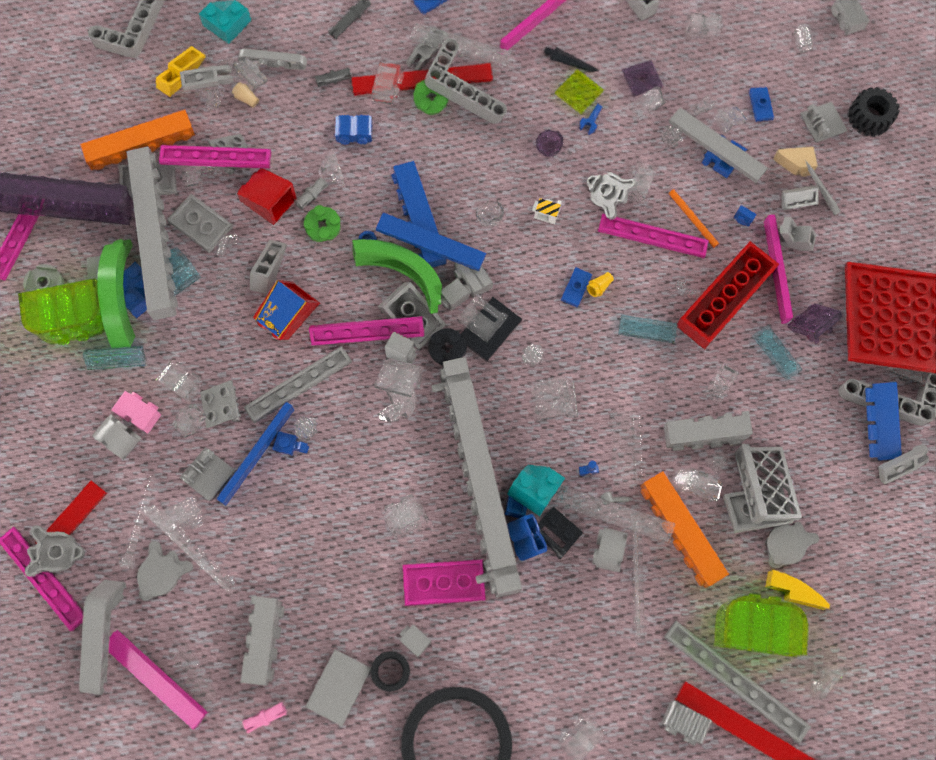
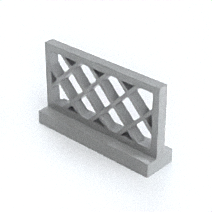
M741 444L735 452V458L752 524H760L762 521L800 520L802 516L783 448L750 447L749 444ZM752 453H756L763 458L760 463L753 459ZM770 453H777L779 462L777 463L768 455ZM764 460L774 466L772 471L761 465ZM757 469L767 475L765 480L757 476ZM775 469L783 473V480L773 474ZM769 477L779 484L776 489L766 482ZM781 486L788 491L789 496L787 498L778 492ZM762 487H765L772 493L769 498L762 494ZM774 495L784 502L781 507L771 500ZM767 504L777 511L776 514H767ZM787 504L793 509L794 514L787 513L783 510V507Z

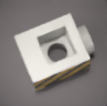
M541 198L539 202L535 201L532 209L535 212L534 218L555 224L562 201L558 200V203H554L550 199Z

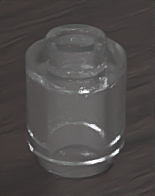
M806 25L798 26L793 32L796 47L801 53L809 52L813 49L814 45L811 27Z

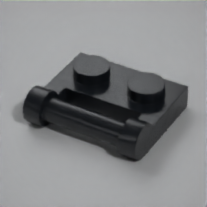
M554 506L538 523L540 533L546 545L557 554L556 556L559 559L567 553L583 534L577 526ZM544 526L565 543V546L561 548L541 529Z

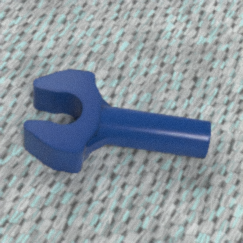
M596 104L588 119H581L579 124L580 131L583 130L585 125L590 126L588 135L596 131L598 125L595 124V120L602 110L600 104Z
M591 460L588 465L579 467L580 476L599 473L598 464Z

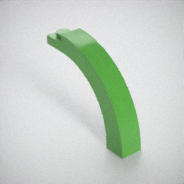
M119 239L112 244L105 245L99 260L97 278L99 307L104 329L112 350L131 347L135 339L126 310L123 290L124 267L133 247L131 239Z
M367 239L352 240V254L356 266H382L408 276L422 290L430 314L438 313V305H441L442 284L435 270L422 257L407 248L390 242Z

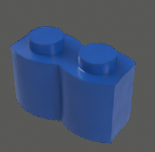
M369 115L336 116V142L344 145L350 142H357L359 144L372 142V117Z
M533 514L507 523L509 537L514 542L515 553L521 562L547 552L546 542L540 533L538 522Z

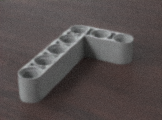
M140 0L125 33L102 26H92L88 30V35L93 45L99 49L130 58L139 56L165 0Z
M446 39L425 77L426 86L490 123H500L507 112V107L504 103L447 72L457 54L459 44L455 39Z
M929 373L921 379L916 401L898 394L899 419L918 426H924L935 419L936 373ZM849 379L839 387L838 392L841 398L865 407L866 405H874L873 402H866L865 388H870L872 385L856 379ZM847 386L852 389V393L847 390ZM902 406L907 409V412L903 410Z
M103 580L86 597L83 613L79 691L81 693L97 695L104 693L103 685L107 681L111 612L124 598L125 582Z

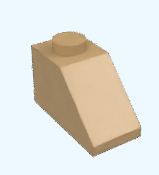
M814 147L778 149L774 156V161L794 175H801L802 177L811 175L806 161L813 170L817 168Z

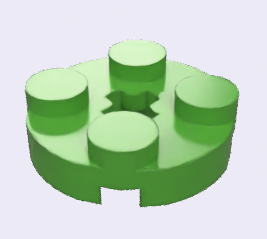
M425 80L416 85L414 103L418 109L429 115L438 114L444 110L449 102L448 98L428 88ZM429 93L436 95L433 101L426 97Z
M318 205L307 213L304 219V228L308 237L316 242L330 241L339 234L341 221L335 210ZM326 221L327 226L319 228V222Z

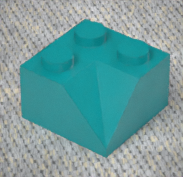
M236 0L210 2L199 13L202 25L228 44L252 21L249 9Z
M528 464L515 479L507 495L540 516L562 485L565 477L550 467Z

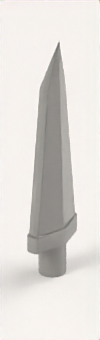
M806 161L808 171L819 187L828 207L834 215L840 213L841 211L837 203Z

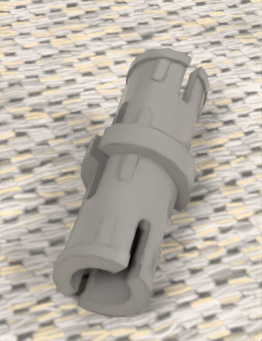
M320 177L294 201L295 205L303 210L307 204L318 198L320 192L328 187L327 182Z

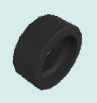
M388 651L381 653L372 663L371 678L376 687L382 691H398L409 680V663L398 652ZM394 659L402 666V677L395 684H386L379 678V666L385 660Z

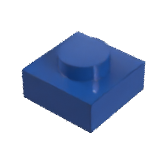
M741 205L733 218L740 225L749 227L757 214Z
M508 496L504 515L518 519L526 516L527 507Z

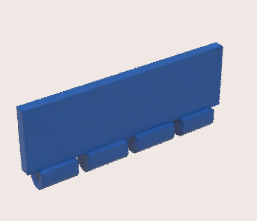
M897 382L874 383L872 387L865 388L866 402H873L874 404L866 405L867 421H875V424H868V439L876 440V443H869V453L871 458L877 457L878 461L891 460L902 455Z

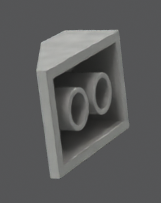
M404 282L378 306L388 319L423 316L424 337L408 338L410 341L413 340L414 346L418 350L431 339L434 333L446 326V323L437 313L430 314L427 301L411 282Z

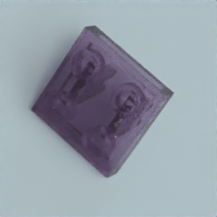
M814 303L799 316H796L788 324V327L793 332L807 336L811 343L814 341L817 345L819 343L818 337L825 331L829 334L833 332L832 326L843 318V315L839 310Z

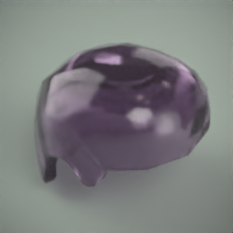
M547 129L540 133L536 139V149L545 157H553L559 154L563 148V137L558 130Z

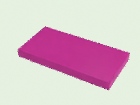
M483 559L403 565L405 606L486 601L485 583L477 584L476 576L484 574Z

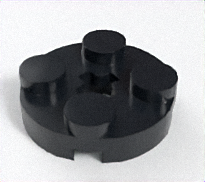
M444 328L431 336L429 353L436 363L443 366L444 361L465 357L467 343L458 331ZM449 342V345H453V348L450 349V352L446 353L443 346Z

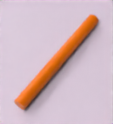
M674 189L668 193L706 240H709L713 248L717 247L720 243Z

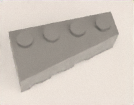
M743 411L740 416L735 417L732 416V413L717 417V419L706 416L699 418L697 422L691 418L668 421L664 425L666 447L672 448L673 451L684 450V447L702 449L704 445L718 448L722 447V444L729 443L730 446H740L742 442L753 434L749 411Z
M252 596L251 603L255 604V607L249 614L248 622H250L252 630L246 636V648H249V653L245 652L241 683L269 686V682H272L274 678V669L271 668L273 660L276 661L278 648H275L276 639H280L281 627H278L279 619H283L285 606H282V602L275 598Z

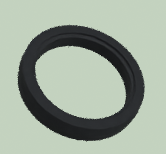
M448 687L429 694L413 708L403 728L401 738L402 759L416 760L414 736L423 716L437 704L448 700L469 701L484 709L495 723L500 745L497 760H511L512 735L504 713L492 699L471 688Z

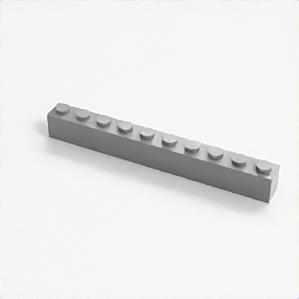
M147 146L127 151L147 313L153 320L177 315L176 307H178V301L173 292L176 290V286L171 278L173 267L169 263V258L171 257L170 249L167 246L169 237L164 228L167 222L162 213L164 203L160 199L162 188L158 183V179H160L159 171L156 168L158 159L156 154L152 153Z

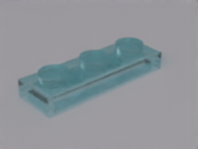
M621 315L618 335L674 344L677 323Z
M769 325L752 335L753 339L786 381L803 370Z
M143 346L84 350L83 352L87 370L146 366Z

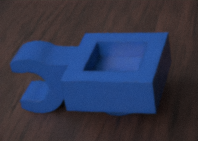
M278 431L272 450L292 456L294 450L307 454L309 446H307V443L297 442L298 437L296 435Z

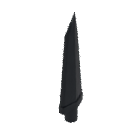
M546 46L544 50L545 54L551 56L550 60L588 72L600 71L558 47L551 49Z

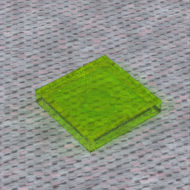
M577 69L554 94L582 115L604 92V89Z

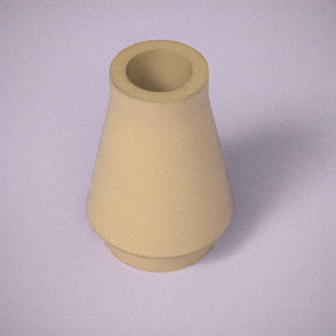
M237 83L232 90L234 98L250 105L252 108L259 102V99L245 83Z

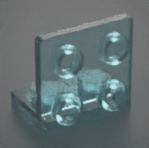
M178 247L170 249L171 257L169 258V263L173 267L171 278L176 286V290L173 291L174 296L201 278L195 267Z

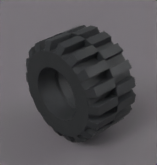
M870 87L859 93L849 108L848 117H850L849 123H853L852 128L859 129L857 132L859 134L864 132V136L867 137L869 134H871V137H875L877 134L880 136L885 133L897 119L900 112L898 110L900 106L896 103L898 100L896 97L893 98L891 92H886L887 90L884 88L881 90L880 87H875V89ZM868 108L875 109L880 116L872 114Z

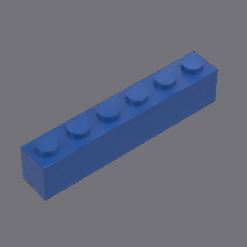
M411 161L393 166L392 181L394 185H398L399 189L396 190L399 200H403L402 211L404 216H408V222L439 234L415 162ZM418 248L420 252L418 255L430 264L432 268L447 264L446 258Z

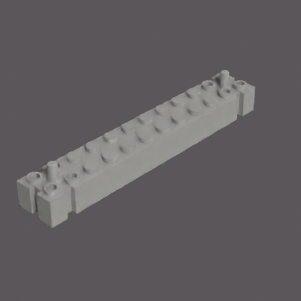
M466 357L444 361L443 368L440 369L441 383L431 385L432 392L445 390L446 404L450 403L448 411L450 421L455 422L453 424V434L455 440H459L457 451L459 459L463 458L464 460L461 466L464 478L468 477V481H466L468 497L472 496L473 498L470 504L473 516L477 515L475 528L477 535L482 537L479 543L482 555L486 554L487 558L484 562L486 574L476 576L477 584L490 581L491 594H495L496 598L520 593L522 586Z

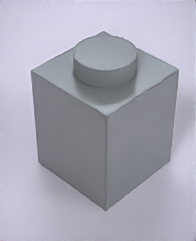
M458 278L441 290V304L444 308L448 307L451 311L469 299V291Z
M414 624L411 627L407 625L399 634L401 636L400 642L417 657L432 642Z

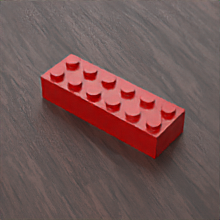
M749 241L679 319L676 327L705 350L779 266V263Z

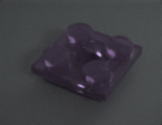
M652 60L622 69L633 97L663 88ZM644 77L647 81L642 82L638 78Z

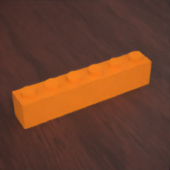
M184 109L82 143L80 146L90 169L101 170L106 165L118 164L122 160L127 159V151L148 146L151 152H154L161 145H173L174 142L180 140L187 141L192 136H195L188 114Z
M662 471L645 481L640 486L642 488L640 490L645 500L649 499L652 504V512L663 521L662 527L667 534H671L674 539L673 545L678 551H682L685 556V564L696 573L695 579L700 586H704V588H708L728 576V571L665 473Z

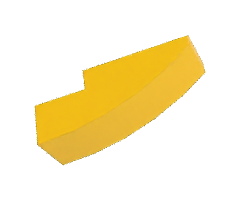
M192 46L171 60L168 63V69L156 77V88L171 97L182 87L180 72L197 69L205 59V54Z
M776 570L768 572L765 587L785 592V601L821 610L830 608V604L819 593L799 579Z

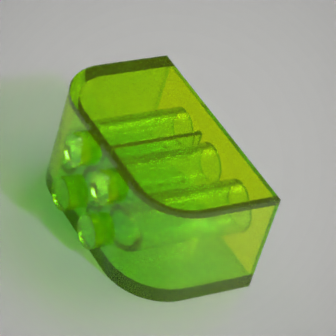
M96 278L18 293L21 322L24 328L46 343L67 345L70 341H86L90 337H95L105 332L100 313Z
M759 594L741 596L724 602L718 608L715 618L714 647L789 657L807 656L808 619L805 612L798 605L781 601V597L769 596V598L762 599Z

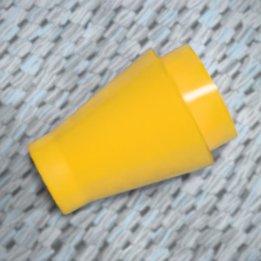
M606 272L589 281L587 285L588 293L593 297L601 296L614 280L612 274Z

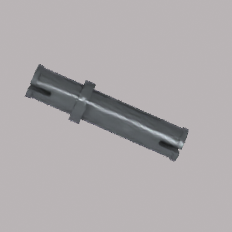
M360 0L355 6L352 5L350 11L328 31L330 36L334 35L333 38L337 40L357 18L360 19L362 17V13L372 5L371 1Z

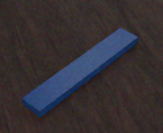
M386 213L382 214L376 226V231L476 271H480L486 257L485 252Z
M285 402L217 497L220 503L225 506L229 503L274 440L278 431L281 430L294 412L291 404Z

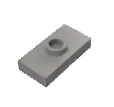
M814 185L782 191V209L787 210L817 205L819 187Z

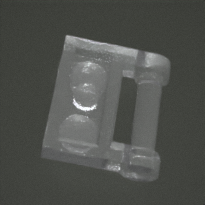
M477 293L459 315L457 321L488 342L507 319L508 315L498 311L482 299L483 296ZM477 305L497 318L496 322L491 321L475 309Z

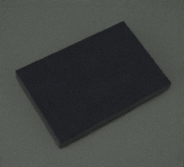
M492 297L461 335L465 338L467 347L488 362L521 323L522 318Z

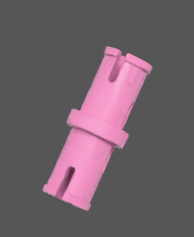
M280 702L267 710L262 709L255 716L243 720V726L247 733L264 725L268 726L275 719L287 715L286 708Z

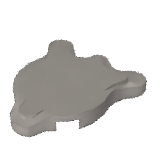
M607 172L608 174L603 176H590L587 180V185L591 192L590 199L599 208L604 209L609 220H614L617 217L616 205L618 203H627L628 193L637 187V181L632 178L622 179L617 174Z
M795 522L792 526L789 524L774 526L766 538L770 567L778 569L781 566L799 562L805 555L807 548L819 542V536L816 533L806 532L800 522Z
M35 525L31 528L30 533L37 541V545L29 547L27 550L31 561L25 568V574L29 577H34L41 572L60 573L66 571L76 561L84 557L85 550L77 544L72 536L64 532H47L41 526Z
M157 541L150 542L148 557L141 564L137 573L140 599L150 601L154 597L170 593L177 585L180 577L193 570V564L189 561H180L175 551H170L164 556L161 544Z

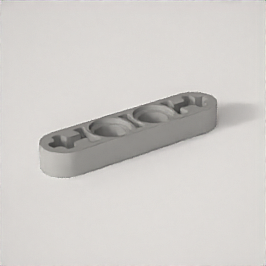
M241 49L238 56V61L241 64L267 65V67L276 68L281 66L286 69L305 70L307 64L305 56L293 53Z

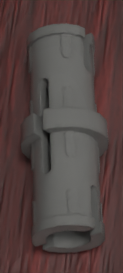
M347 67L337 71L330 70V73L315 76L317 86L320 87L352 79L350 68Z

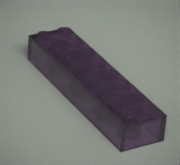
M7 172L0 173V212L130 225L134 205L127 186L104 184L102 182H86L83 180H67L64 178L55 179L45 176L36 177L26 174L17 175Z

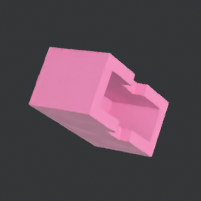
M124 391L111 411L127 422L131 420L135 427L148 434L161 416L157 411L158 407L151 402L144 403L141 401L143 398L135 392L130 394Z

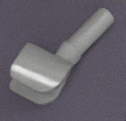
M611 491L601 495L602 502L605 505L614 502H629L630 500L629 497H613Z

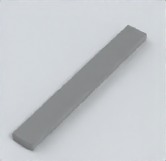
M675 621L664 635L666 640L798 744L801 743L811 728L809 724L679 622Z

